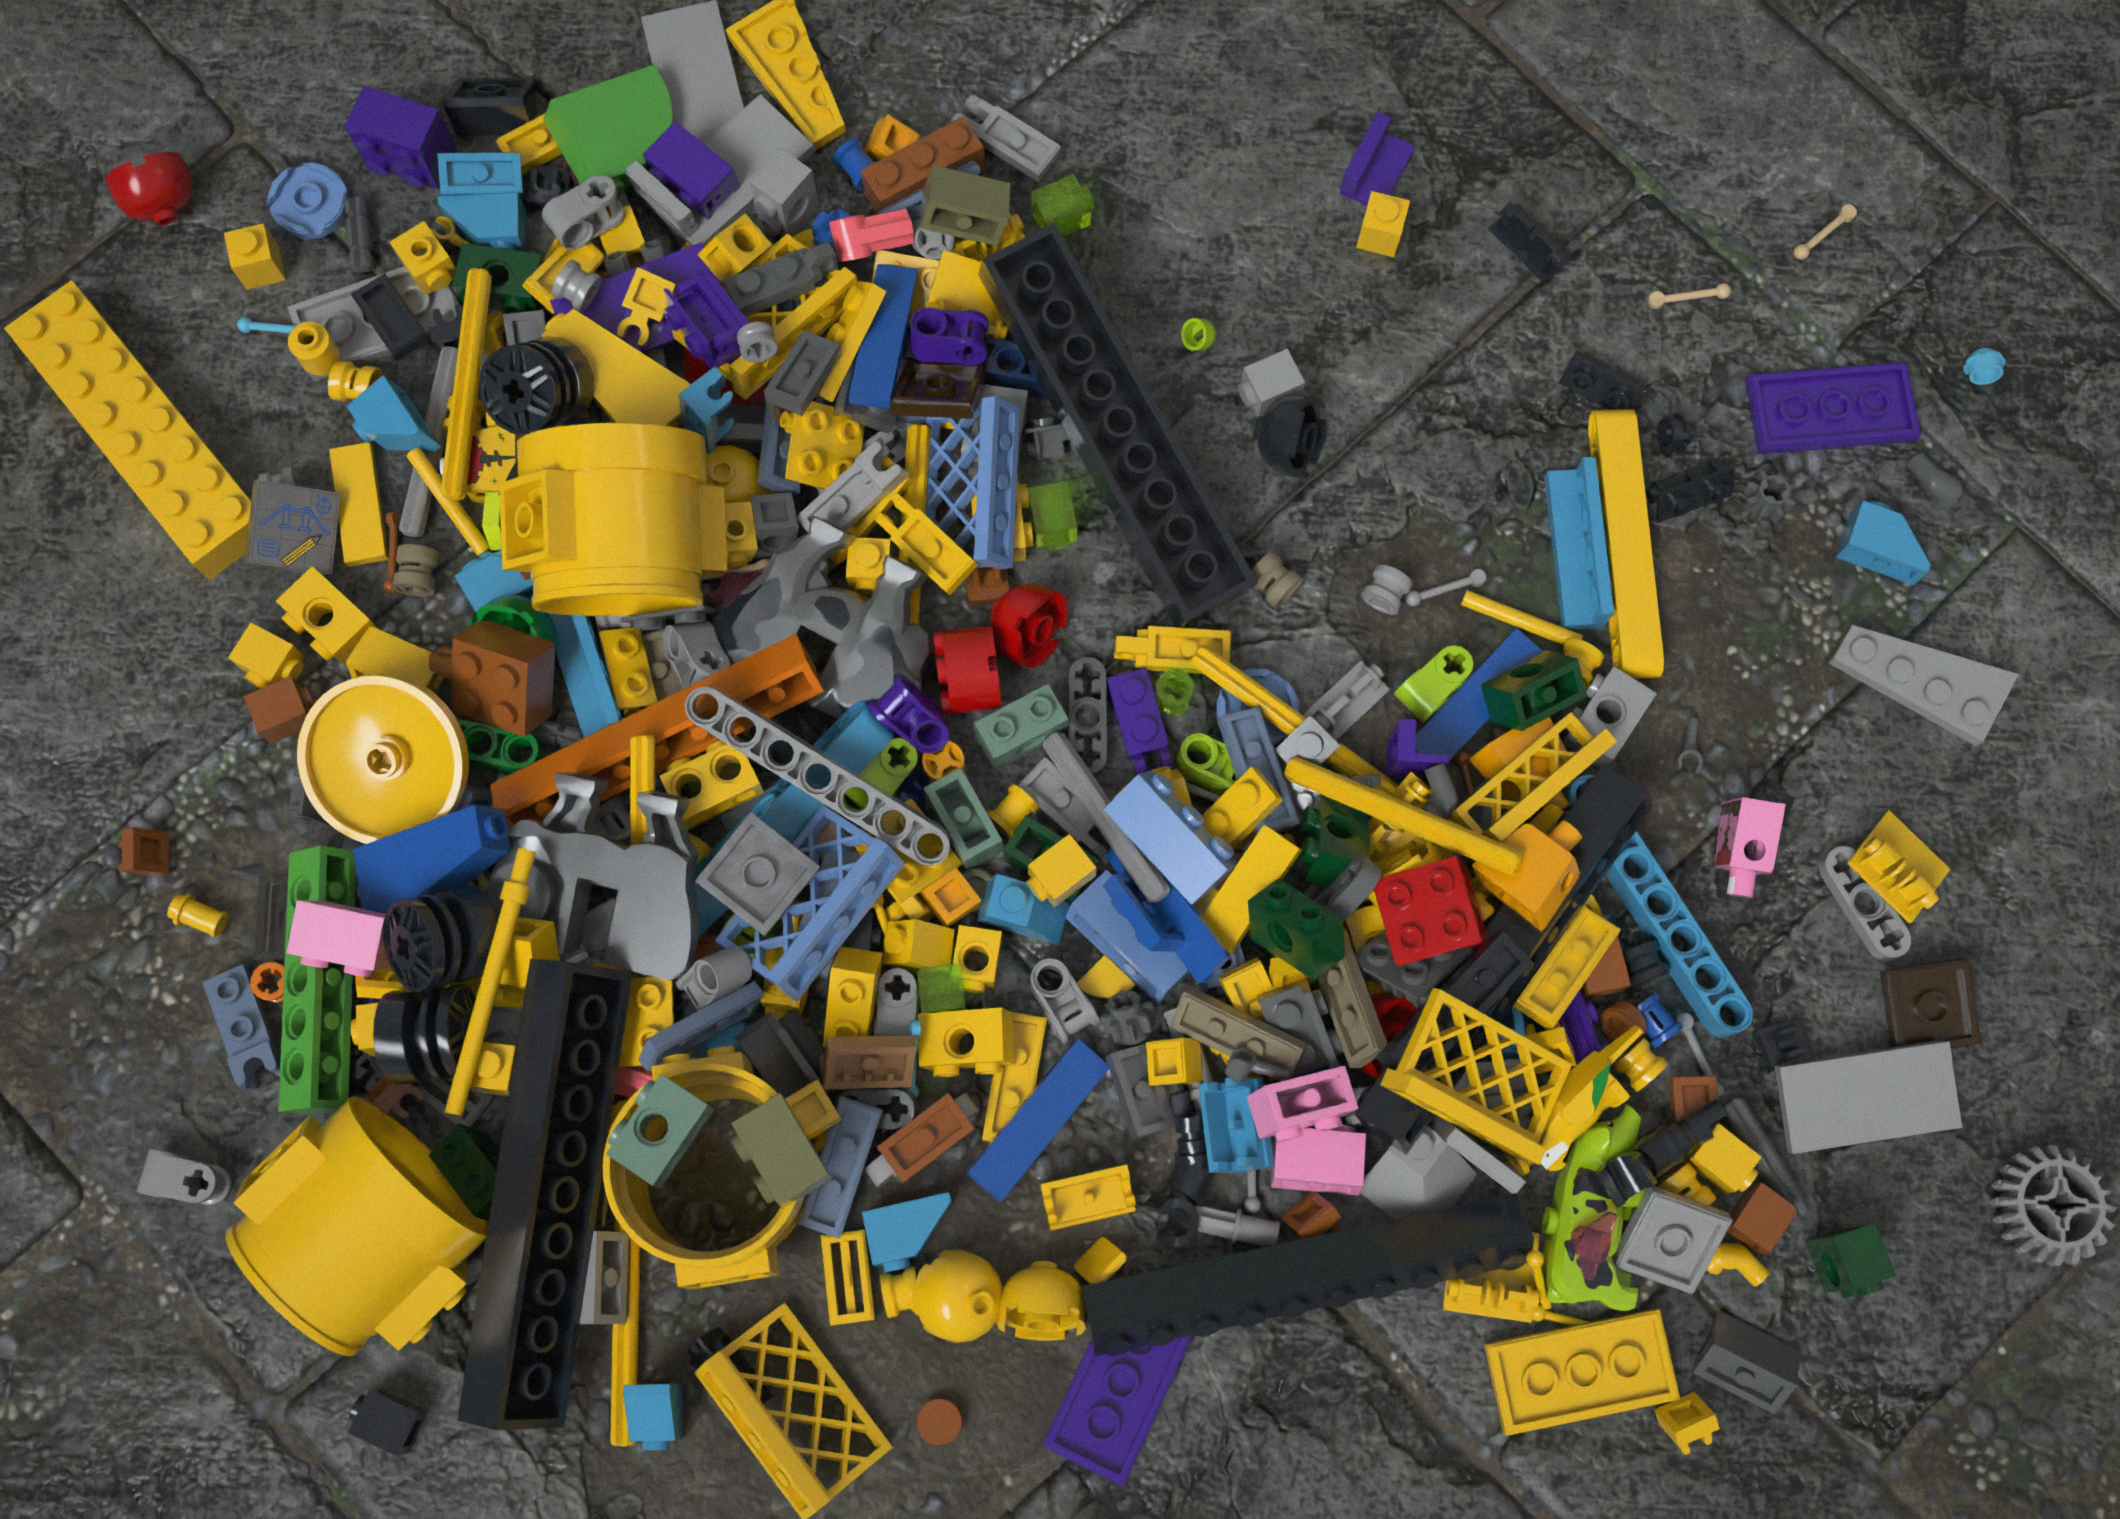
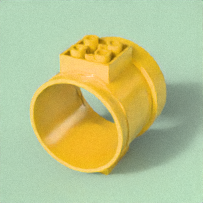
M595 423L548 428L529 433L518 439V477L499 483L502 570L530 572L534 595L531 598L534 610L574 616H631L695 607L703 604L700 579L705 576L726 572L729 551L726 544L725 518L727 507L724 501V487L707 485L706 443L702 435L690 430L663 425Z
M732 1046L710 1049L707 1051L708 1057L690 1059V1054L670 1055L662 1058L663 1064L651 1066L653 1081L656 1082L662 1074L704 1103L721 1099H738L762 1105L778 1095L772 1087L754 1075L752 1062L742 1052H735ZM643 1085L625 1103L610 1129L603 1156L605 1193L610 1208L622 1229L647 1252L665 1261L675 1263L677 1286L680 1288L693 1290L780 1275L776 1247L788 1237L798 1224L808 1194L784 1209L780 1207L775 1217L763 1230L740 1245L720 1251H692L676 1242L658 1221L650 1202L648 1182L606 1155L612 1146L608 1143L612 1131L621 1120L629 1121L639 1107L635 1100L645 1086ZM657 1117L648 1123L646 1136L650 1142L659 1141L668 1128L667 1120L664 1117Z
M352 1096L322 1125L309 1115L243 1179L233 1203L246 1215L226 1231L225 1237L229 1251L238 1267L276 1311L298 1330L328 1350L343 1356H355L365 1346L366 1341L377 1333L398 1351L408 1341L413 1344L417 1343L430 1330L433 1325L431 1319L442 1308L448 1311L461 1300L467 1291L464 1288L467 1281V1257L486 1239L489 1221L472 1215L428 1156L432 1150L416 1135L388 1113H382L371 1102L357 1096Z

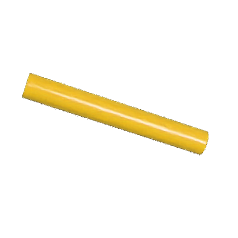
M417 447L411 450L406 457L477 557H480L485 551H490L488 542L459 501L448 500L441 495L442 477L422 449Z
M1466 590L1461 605L1561 645H1564L1567 639L1570 638L1580 640L1583 638V635L1469 590Z

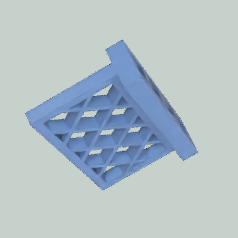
M997 396L982 398V403L977 405L972 419L926 417V425L931 429L926 516L946 535H948L946 532L959 517L966 526L954 542L963 549L974 535V557L971 558L978 564L976 568L993 567L1001 570L1013 568L1020 406ZM981 416L980 433L974 439L967 430L976 418ZM950 422L955 429L942 444L939 440L940 424ZM963 437L970 446L959 461H957L951 452ZM978 454V473L972 478L966 469ZM946 460L952 466V470L943 482L940 483L937 480L938 469ZM961 477L968 486L957 501H955L949 494V491ZM976 494V513L971 519L964 509ZM944 500L949 505L950 510L941 522L938 523L935 520L936 508Z
M824 805L792 844L818 865V855L837 851L838 867L822 871L818 869L806 884L810 885L811 901L792 905L791 902L779 917V919H783V936L765 940V936L755 929V942L738 946L747 954L753 970L796 1002L905 865L888 844L877 837L873 838ZM829 821L836 825L837 840L818 844V834ZM861 844L868 847L857 862L847 864V848ZM839 877V885L828 897L820 898V882ZM811 912L812 919L802 931L793 933L792 916ZM735 914L715 941L724 949L730 946H737L733 943L734 939L743 928L751 927V925ZM784 946L783 956L771 970L765 966V951ZM755 953V958H753L749 954Z

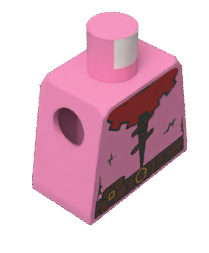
M1745 797L1721 802L1715 868L1730 871L1727 887L1728 895L1753 898L1756 875L1772 873L1786 804ZM1744 847L1748 853L1747 857L1744 854Z

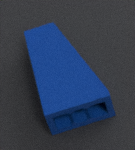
M472 805L354 848L353 853L362 909L387 914L390 906L400 899L416 898L423 894L435 895L439 891L468 884L510 852L508 824L505 819L504 809Z

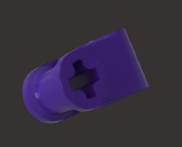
M931 307L917 310L912 315L910 321L911 353L918 360L927 363H959L967 366L981 364L987 357L984 335L988 332L989 320L983 313L974 310L955 311ZM969 322H972V329H968ZM967 347H971L970 354L967 353Z
M902 674L896 675L893 678L894 684L878 700L874 698L868 703L871 712L884 726L898 733L922 753L939 751L946 745L949 737L948 728L941 709ZM925 724H934L929 729L920 730V727Z

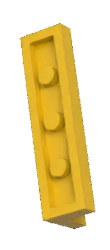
M1570 712L1455 809L1451 815L1460 826L1495 841L1502 842L1613 746L1617 740L1607 729L1593 737L1573 713ZM1565 727L1582 745L1576 752L1559 750V733ZM1549 742V749L1542 748ZM1531 756L1549 758V775L1547 777L1530 775ZM1559 759L1566 760L1559 766ZM1521 766V773H1514ZM1503 780L1521 782V797L1518 802L1501 800V782ZM1530 784H1536L1537 786L1530 791ZM1492 791V798H1486L1485 796ZM1474 805L1492 807L1491 825L1485 831L1467 813ZM1501 809H1509L1501 816Z

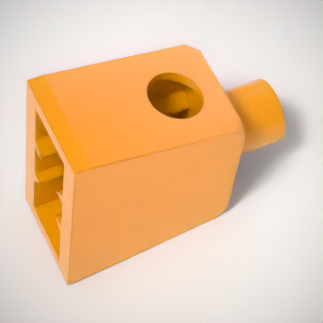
M1550 717L1523 731L1512 729L1487 744L1469 760L1486 779H1492L1554 725ZM1559 736V750L1567 751ZM1549 742L1542 748L1549 749ZM1531 756L1530 775L1547 777L1549 775V758ZM1559 759V766L1566 760ZM1521 766L1514 773H1521ZM1503 780L1501 782V796L1507 801L1518 802L1521 797V782ZM1530 784V791L1537 785ZM1559 791L1542 808L1544 809L1549 803H1554L1563 810L1570 805V802L1563 792Z
M1564 820L1548 836L1532 824H1524L1500 842L1519 850L1523 854L1522 862L1517 872L1508 875L1477 861L1473 863L1472 867L1481 886L1542 932L1579 878L1580 872L1576 859L1569 852L1582 839V836L1575 827Z

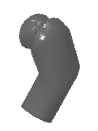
M1924 453L1915 455L1908 462V468L1936 496L1938 503L1943 506L1957 504L1959 498L1963 495V486L1957 478L1937 468Z
M1445 763L1424 771L1432 789V794L1425 807L1420 809L1449 820L1451 813L1458 803V796Z

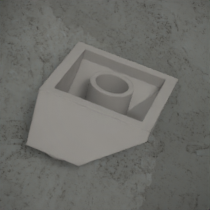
M1427 1126L1407 1155L1388 1143L1365 1174L1360 1195L1394 1220L1454 1207L1477 1173L1455 1149Z

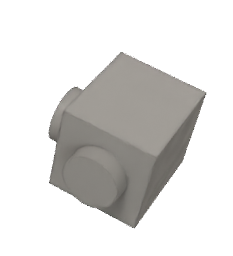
M1285 349L1244 367L1238 390L1244 404L1247 407L1252 406L1257 417L1263 416L1266 409L1277 399L1289 395H1302L1306 382L1289 350Z

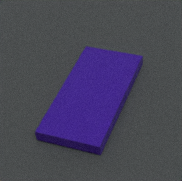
M702 242L638 266V268L668 280L677 286L699 275L701 270L708 267L697 255L704 248ZM636 267L602 280L599 290L590 305L583 312L579 313L638 351L647 354V352L666 347L678 341L674 339L673 329L666 317H664L662 323L650 319L648 325L651 330V337L644 347L638 345L641 330L636 325L628 328L624 338L617 335L619 324L625 318L630 317L633 311L622 306V303L637 269ZM556 298L550 301L555 315L559 313L566 315L574 309L572 302L566 298Z
M1907 362L1750 374L1745 379L1758 455L1916 442L1921 437Z
M1192 1336L1174 1339L1171 1343L1163 1346L1146 1345L1132 1348L1126 1353L1117 1356L1107 1354L1095 1356L1091 1340L1042 1447L1124 1487Z

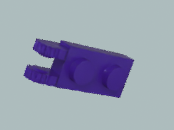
M1143 668L1106 678L1108 692L1128 760L1132 759L1136 776L1149 771L1143 756L1157 753L1159 767L1169 766L1171 770H1174L1168 750L1169 742L1147 669Z

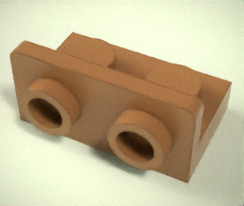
M914 1035L826 1037L825 1053L821 1054L819 1058L823 1088L846 1090L911 1087L917 1049Z

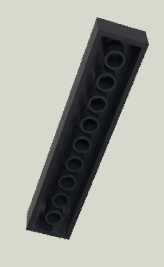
M1053 223L983 258L978 276L1175 627L1184 628L1247 594L1258 584L1056 224Z
M530 959L457 1421L492 1430L564 1428L603 1174V1156L609 1134L633 973L566 961Z

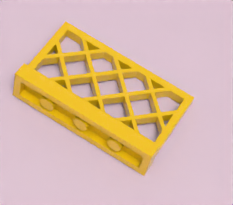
M786 234L745 270L783 256L788 250L793 252L807 247L789 234ZM846 267L840 271H832L823 275L829 281L822 287H815L812 291L792 298L801 299V305L794 311L777 312V305L772 306V312L755 313L746 317L750 323L765 322L772 324L778 350L773 357L766 361L749 362L740 356L731 365L726 363L718 367L717 369L732 382L734 392L746 400L775 375L803 330L820 336L841 318L845 310L843 307L845 296L853 286L857 285V275ZM672 330L674 339L688 349L684 339L685 335L682 331Z
M1433 988L1397 1070L1387 1068L1380 1085L1508 1155L1540 1165L1546 1148L1538 1143L1572 1064L1443 990ZM1444 1004L1451 1008L1455 1026L1439 1033L1436 1018ZM1481 1025L1484 1027L1488 1045L1473 1051L1468 1030ZM1457 1035L1462 1056L1447 1062L1442 1042ZM1515 1044L1521 1063L1506 1069L1501 1049ZM1432 1047L1437 1067L1422 1073L1415 1069V1065L1422 1050ZM1491 1054L1495 1075L1480 1081L1476 1060ZM1543 1063L1554 1066L1547 1084L1538 1087L1534 1067ZM1465 1065L1470 1086L1455 1091L1450 1072ZM1523 1073L1528 1093L1513 1099L1509 1079ZM1498 1084L1503 1104L1493 1109H1488L1483 1090ZM1531 1102L1534 1115L1526 1130L1520 1127L1516 1108Z
M785 1302L724 1349L705 1361L694 1372L801 1519H807L819 1511L834 1496L893 1448ZM779 1318L791 1333L789 1348L767 1345L768 1327ZM760 1333L759 1343L749 1342ZM798 1344L801 1346L803 1350L797 1349ZM738 1349L758 1352L755 1375L739 1372L729 1359V1356ZM766 1353L788 1357L786 1380L763 1376ZM796 1358L812 1361L818 1369L816 1384L794 1381ZM825 1380H826L827 1383L830 1385V1387H829V1386H824ZM748 1383H754L753 1390ZM762 1385L785 1388L782 1412L766 1409L760 1400ZM793 1390L815 1393L813 1416L790 1413ZM823 1394L837 1396L845 1405L843 1421L821 1418ZM852 1416L857 1421V1423L852 1422ZM775 1419L781 1420V1427L778 1425ZM789 1421L812 1425L810 1449L795 1447L788 1438ZM820 1426L842 1429L840 1453L818 1450ZM851 1431L865 1433L877 1449L867 1457L849 1455ZM802 1456H804V1457H809V1459H808V1464L806 1463V1461L803 1459ZM817 1459L839 1462L838 1481L828 1490H826L815 1475ZM848 1463L858 1464L847 1473Z

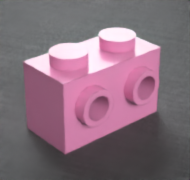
M316 899L297 900L286 953L302 956L300 963L307 966L328 968L329 962L345 965V973L370 977L372 971L388 968L389 961L384 944L386 914Z
M1345 1066L1269 1084L1246 1096L1259 1140L1275 1136L1277 1143L1302 1136L1301 1129L1315 1125L1317 1132L1339 1127L1342 1125L1341 1117L1359 1109Z
M1341 1125L1323 1132H1317L1316 1129H1312L1309 1126L1301 1129L1302 1136L1292 1140L1277 1143L1274 1136L1272 1188L1359 1196L1364 1183L1365 1133H1355V1128L1347 1125Z

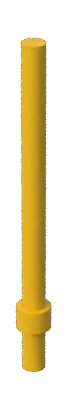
M518 848L510 880L504 881L499 898L503 900V905L446 1103L445 1113L463 1116L521 905L526 906L531 890L527 883L536 852L528 849Z

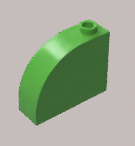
M651 65L551 99L543 120L578 182L582 184L588 178L596 175L607 176L614 181L618 196L627 187L632 186L626 174V169L635 160L649 171L642 154L672 124V104L668 89L655 65ZM594 188V195L599 197L596 188Z

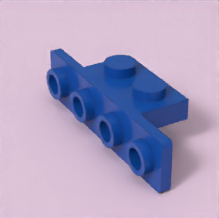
M1111 848L1106 853V858L1118 874H1113L1103 887L1112 898L1111 903L1114 909L1126 917L1136 931V939L1143 947L1153 952H1175L1197 983H1206L1230 958L1229 951L1194 904L1191 905L1158 868L1157 870L1170 888V893L1158 903L1148 902Z

